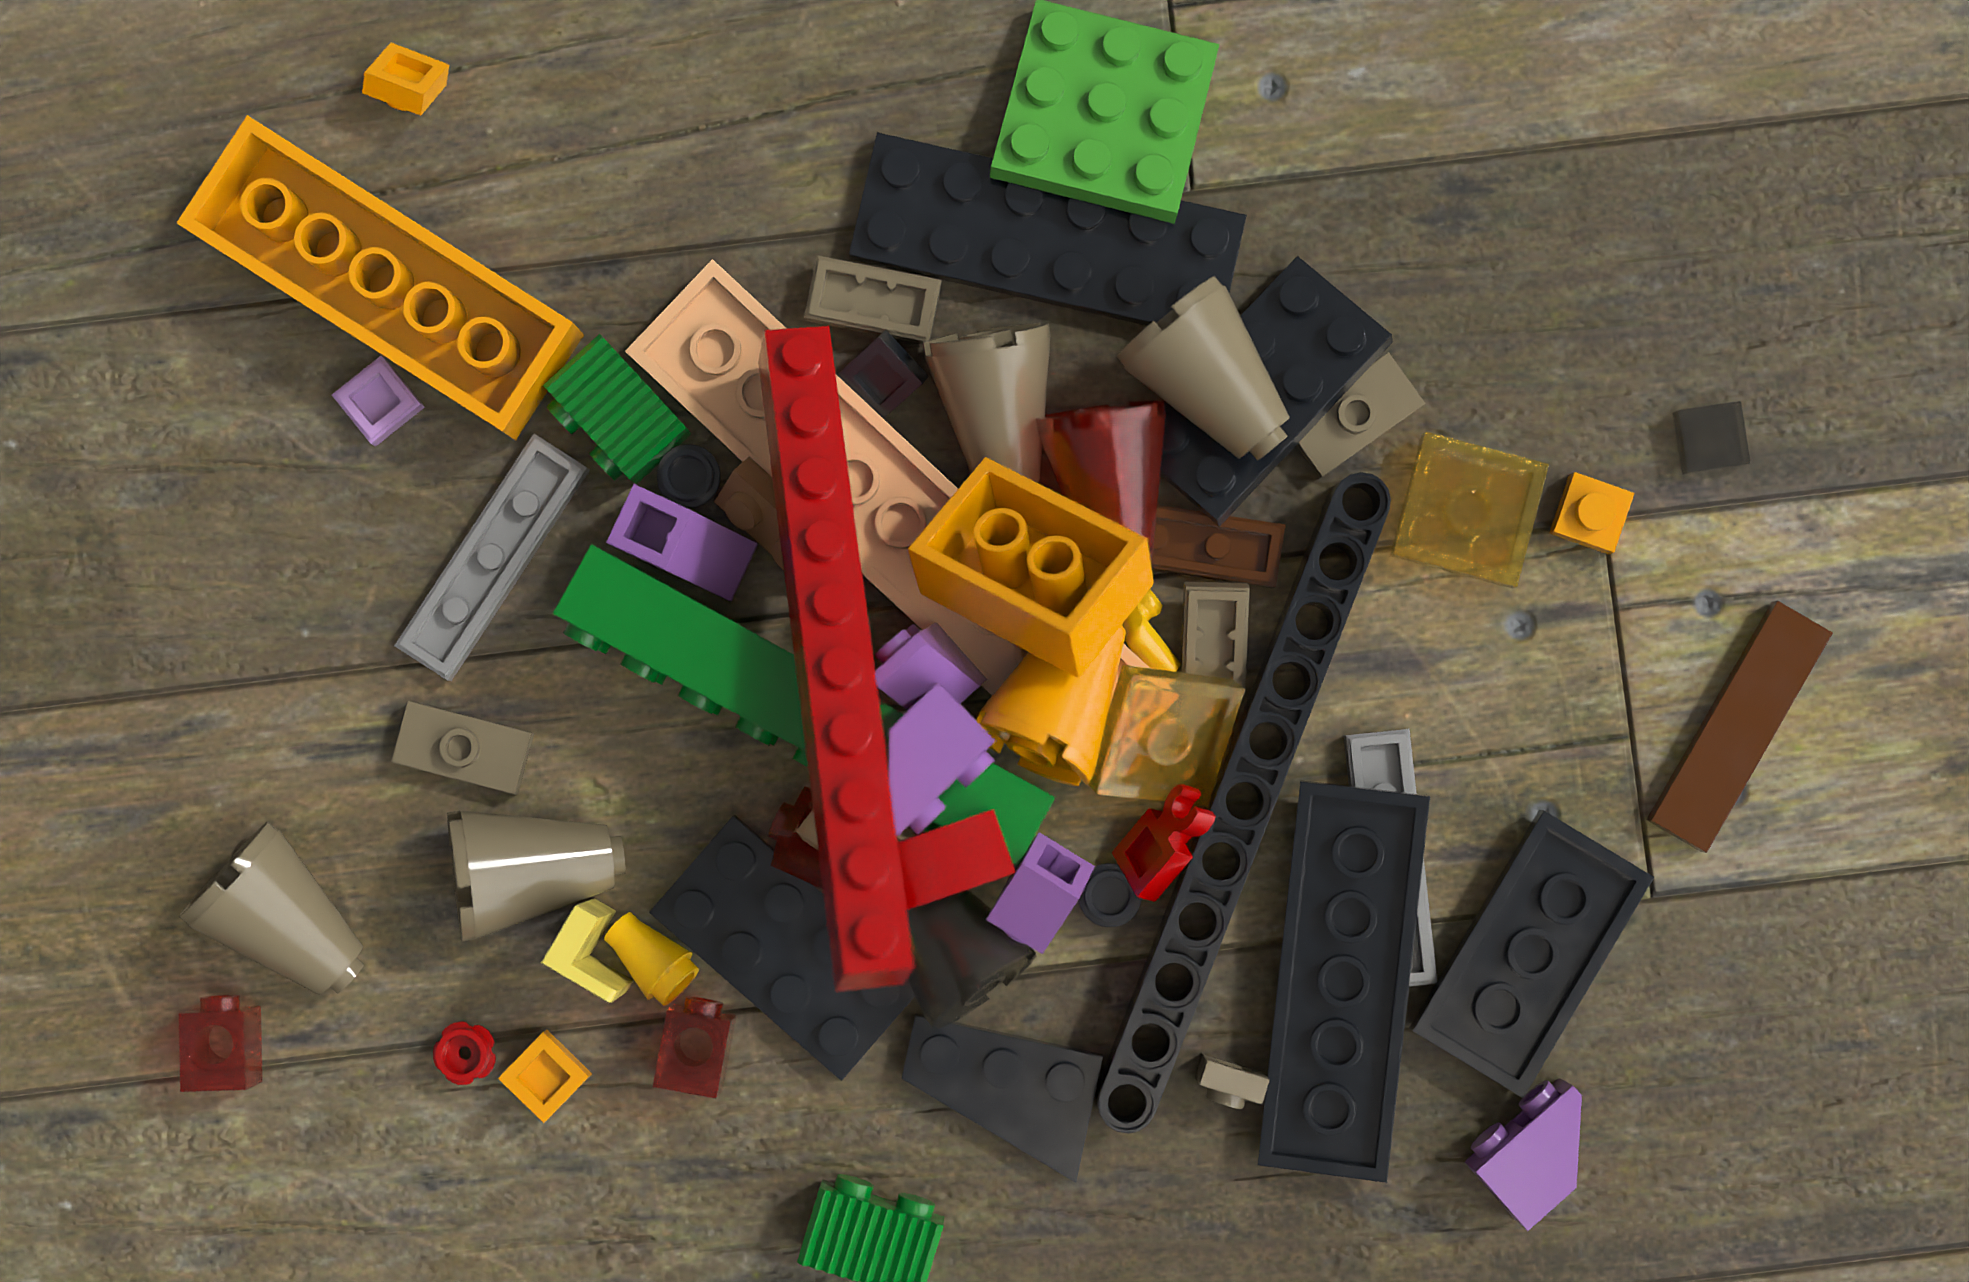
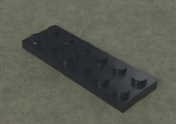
M877 132L849 252V257L852 260L1149 326L1153 321L1157 323L1173 310L1172 306L1211 277L1215 276L1222 286H1226L1230 293L1247 217L1245 214L1181 200L1176 221L1173 224L990 178L993 158L883 133Z
M1300 781L1268 1068V1078L1270 1080L1265 1095L1258 1158L1259 1166L1387 1183L1430 795Z

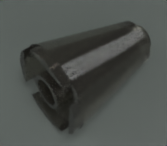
M969 889L907 910L914 969L908 976V980L923 1017L932 1028L935 1026L937 1029L943 1028L980 1007L989 1000L987 996L989 992L1002 981L1005 986H1008L1031 965L1037 956L1033 948L1012 939L1002 929L987 921L986 919L992 909Z

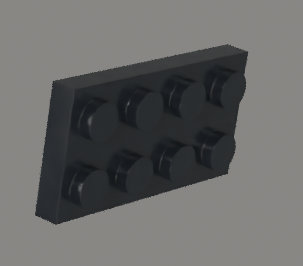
M1299 256L1281 272L1240 316L1290 417L1280 426L1288 437L1258 461L1250 451L1238 459L1162 399L1125 438L1129 448L1219 527L1393 343L1390 332Z
M1539 810L1409 1029L1524 1098L1653 881L1654 876L1546 811Z
M736 815L731 817L649 912L841 1081L926 984V981L912 970L903 985L836 992L823 891Z

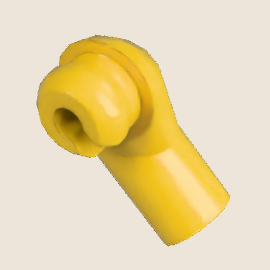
M1149 589L1123 622L1122 626L1126 630L1125 639L1128 648L1165 681L1180 668L1181 663L1148 622L1151 618L1161 613L1163 606L1156 595Z

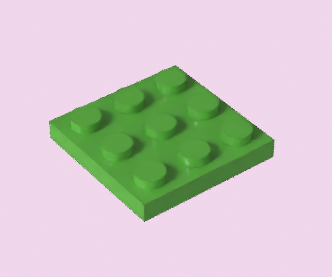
M1036 0L991 164L990 178L1175 224L1220 44L1045 0Z

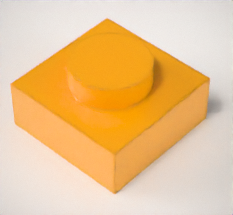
M391 42L364 72L362 93L384 101L397 110L410 111L421 116L447 85L449 64Z
M1573 472L1568 476L1549 534L1605 554H1612L1615 552L1635 493Z
M546 1029L498 1079L545 1123L592 1073Z

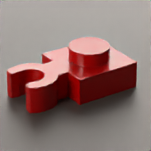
M1184 784L1175 786L1166 797L1163 812L1148 808L1111 852L1136 897L1155 902L1193 858L1186 843L1192 836L1198 837L1205 834L1213 825L1216 816L1212 811L1196 806L1192 808L1193 804L1202 795L1199 789Z

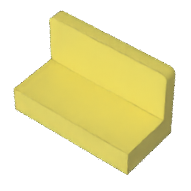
M594 898L575 905L542 963L611 1003L628 991L633 980L591 956L592 951L616 912Z

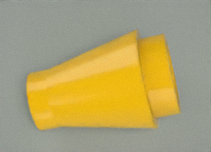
M632 912L626 913L617 920L604 937V940L614 949L647 1000L655 997L663 1006L675 1000L690 985L699 972V967L690 960L693 954L691 951L641 922Z

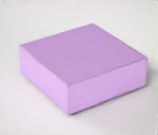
M383 356L378 357L332 394L370 444L377 446L425 408Z

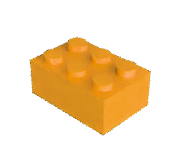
M987 457L981 461L908 548L920 594L1078 679L1154 584L1147 538Z

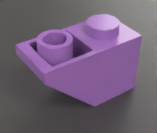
M633 484L606 542L620 551L729 601H732L758 546L757 543L708 518Z
M937 622L922 631L915 624H912L908 629H903L875 654L883 664L875 671L877 687L908 711L938 682L961 704L987 680Z
M939 682L890 729L889 782L897 836L907 826L918 835L946 808L937 797L955 779L966 788L994 761L985 750L995 740Z
M1038 832L1029 845L1019 866L1014 867L1016 873L1011 874L986 920L1002 929L1004 934L1010 939L1026 944L1043 954L1080 898L1095 866Z
M1560 1078L1553 1084L1545 1080L1532 1088L1519 1102L1522 1111L1504 1127L1500 1123H1496L1481 1133L1471 1145V1149L1475 1153L1465 1161L1466 1165L1508 1213L1527 1231L1577 1187L1582 1095L1573 1085Z

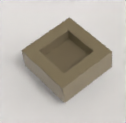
M1204 1053L1201 1055L1195 1075L1199 1085L1208 1088L1207 1099L1236 1109H1243L1245 1100L1262 1104L1270 1080L1261 1071Z

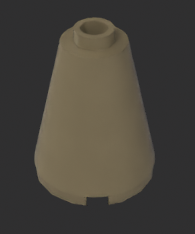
M1214 276L1172 306L1173 310L1157 323L1153 321L1117 355V358L1128 373L1238 459L1250 451L1258 461L1288 437L1280 426L1290 417L1226 286H1222Z
M1026 323L977 330V333L960 336V340H958V334H952L922 342L925 360L970 473L987 457L1034 482L1040 480L1051 341L1049 323L1042 325L1040 323Z
M469 811L447 812L449 846H452L453 849L451 851L452 875L462 941L484 937L614 889V875L626 873L621 836L610 837L607 825Z
M267 821L232 855L233 858L209 879L182 910L179 917L188 924V927L318 995H321L329 987L338 994L363 968L364 964L357 959V956L363 949V945L280 829H276Z

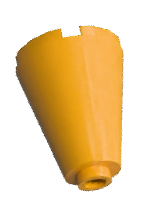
M1122 625L1119 627L1079 679L1028 652L975 718V721L995 740L989 748L1000 754L1004 744H1006L1012 752L1020 756L1017 765L1052 781L1070 786H1079L1081 780L1086 785L1090 783L1096 769L1125 640L1126 630Z

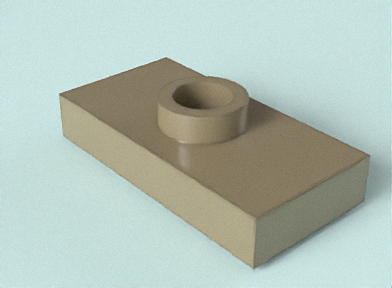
M817 255L804 318L805 321L875 335H880L884 330H887L895 339L922 344V342L931 339L942 282L939 279Z
M1388 352L1366 370L1296 446L1317 476L1322 478L1426 403Z
M1184 582L1179 690L1180 711L1244 712L1250 594L1248 583Z
M408 701L391 762L517 795L535 733Z

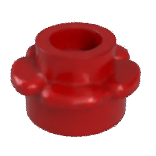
M465 1021L452 1023L442 1031L441 1040L436 1042L433 1047L435 1066L445 1075L448 1081L457 1085L471 1084L474 1078H485L494 1068L496 1055L492 1052V1047H494L495 1041L490 1031L482 1025L469 1026ZM462 1047H468L471 1050V1056L468 1059L460 1056L459 1052Z

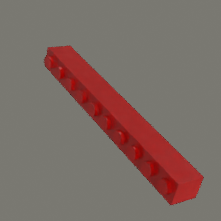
M830 327L764 330L758 365L835 991L903 985L914 969Z

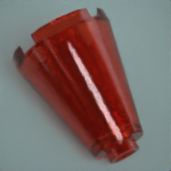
M1164 400L1129 402L1130 408H1126V405H1098L1045 415V417L1036 418L1037 431L1062 496L1147 538L1150 560L1153 559L1166 420Z

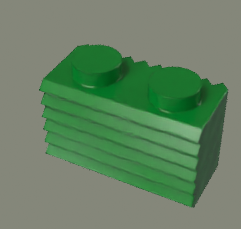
M601 334L596 336L543 385L555 398L546 408L570 434L575 433L581 427L593 439L597 446L589 454L614 481L624 473L634 484L639 483L659 465L668 451L680 446L692 434Z
M837 1174L835 1183L822 1180L797 1260L798 1264L857 1282H927L945 1216L933 1213L936 1205L934 1202L908 1193H899L897 1201L882 1198L872 1194L874 1188L872 1183L845 1174Z

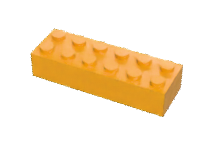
M248 115L177 221L178 225L514 440L518 438L548 392L543 385L566 364L584 336L573 322Z

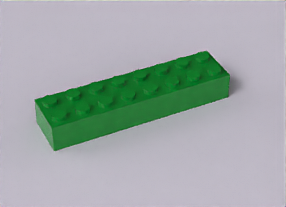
M591 544L553 612L554 615L569 622L563 634L596 652L600 651L607 654L611 646L626 653L620 663L621 666L653 683L657 682L663 685L667 676L683 685L677 695L678 697L710 714L719 715L722 708L725 707L741 716L735 728L768 746L770 744L775 746L780 737L798 747L792 759L808 767L794 654ZM879 701L889 774L890 729L904 714ZM991 763L966 788L955 779L937 797L946 808L923 831L928 832L994 809L1012 864L1018 867L1056 797Z

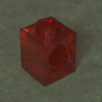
M214 995L200 997V1008L179 1013L180 1092L246 1090L263 1082L261 1005L240 1006V995ZM215 1025L225 1028L232 1036L233 1049L228 1058L218 1056L210 1047L209 1035Z
M686 996L684 1006L673 1004L667 1009L653 1087L717 1099L723 1091L737 1015L722 1013L723 1002L695 996ZM688 1028L704 1030L710 1036L713 1043L711 1057L702 1061L688 1058L680 1047V1037L683 1030Z

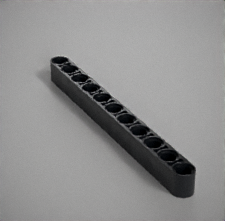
M1364 472L1350 474L1336 484L1326 497L1246 702L1244 712L1241 715L1205 810L1212 811L1216 818L1211 828L1205 834L1194 837L1189 851L1193 858L1179 874L1098 1082L1095 1095L1100 1116L1107 1126L1117 1132L1129 1134L1142 1130L1149 1125L1158 1108L1388 516L1391 503L1389 489L1380 478L1373 474ZM1360 488L1368 493L1372 499L1373 508L1367 520H1355L1347 515L1342 505V498L1346 489ZM1324 547H1339L1349 557L1350 568L1344 579H1330L1321 571L1319 557ZM1304 605L1316 606L1326 616L1327 628L1323 636L1318 640L1307 639L1297 629L1296 615ZM1284 663L1292 664L1299 668L1304 677V688L1300 695L1293 700L1282 698L1273 688V673L1277 667ZM1263 722L1270 723L1276 727L1282 740L1278 753L1266 760L1254 755L1249 745L1251 731L1255 726ZM1247 782L1254 787L1258 794V807L1249 817L1237 819L1227 810L1226 794L1236 783ZM1217 842H1225L1230 845L1236 858L1232 871L1221 878L1208 876L1202 865L1203 853L1207 847ZM1191 903H1205L1211 910L1213 917L1212 925L1208 932L1199 937L1184 935L1178 923L1181 911ZM1179 963L1188 969L1189 984L1185 991L1178 996H1163L1156 990V974L1166 964ZM1148 1023L1158 1024L1166 1032V1042L1163 1049L1152 1056H1143L1136 1053L1132 1049L1131 1044L1132 1036L1136 1029ZM1119 1085H1135L1143 1093L1142 1105L1132 1115H1117L1108 1107L1109 1095Z

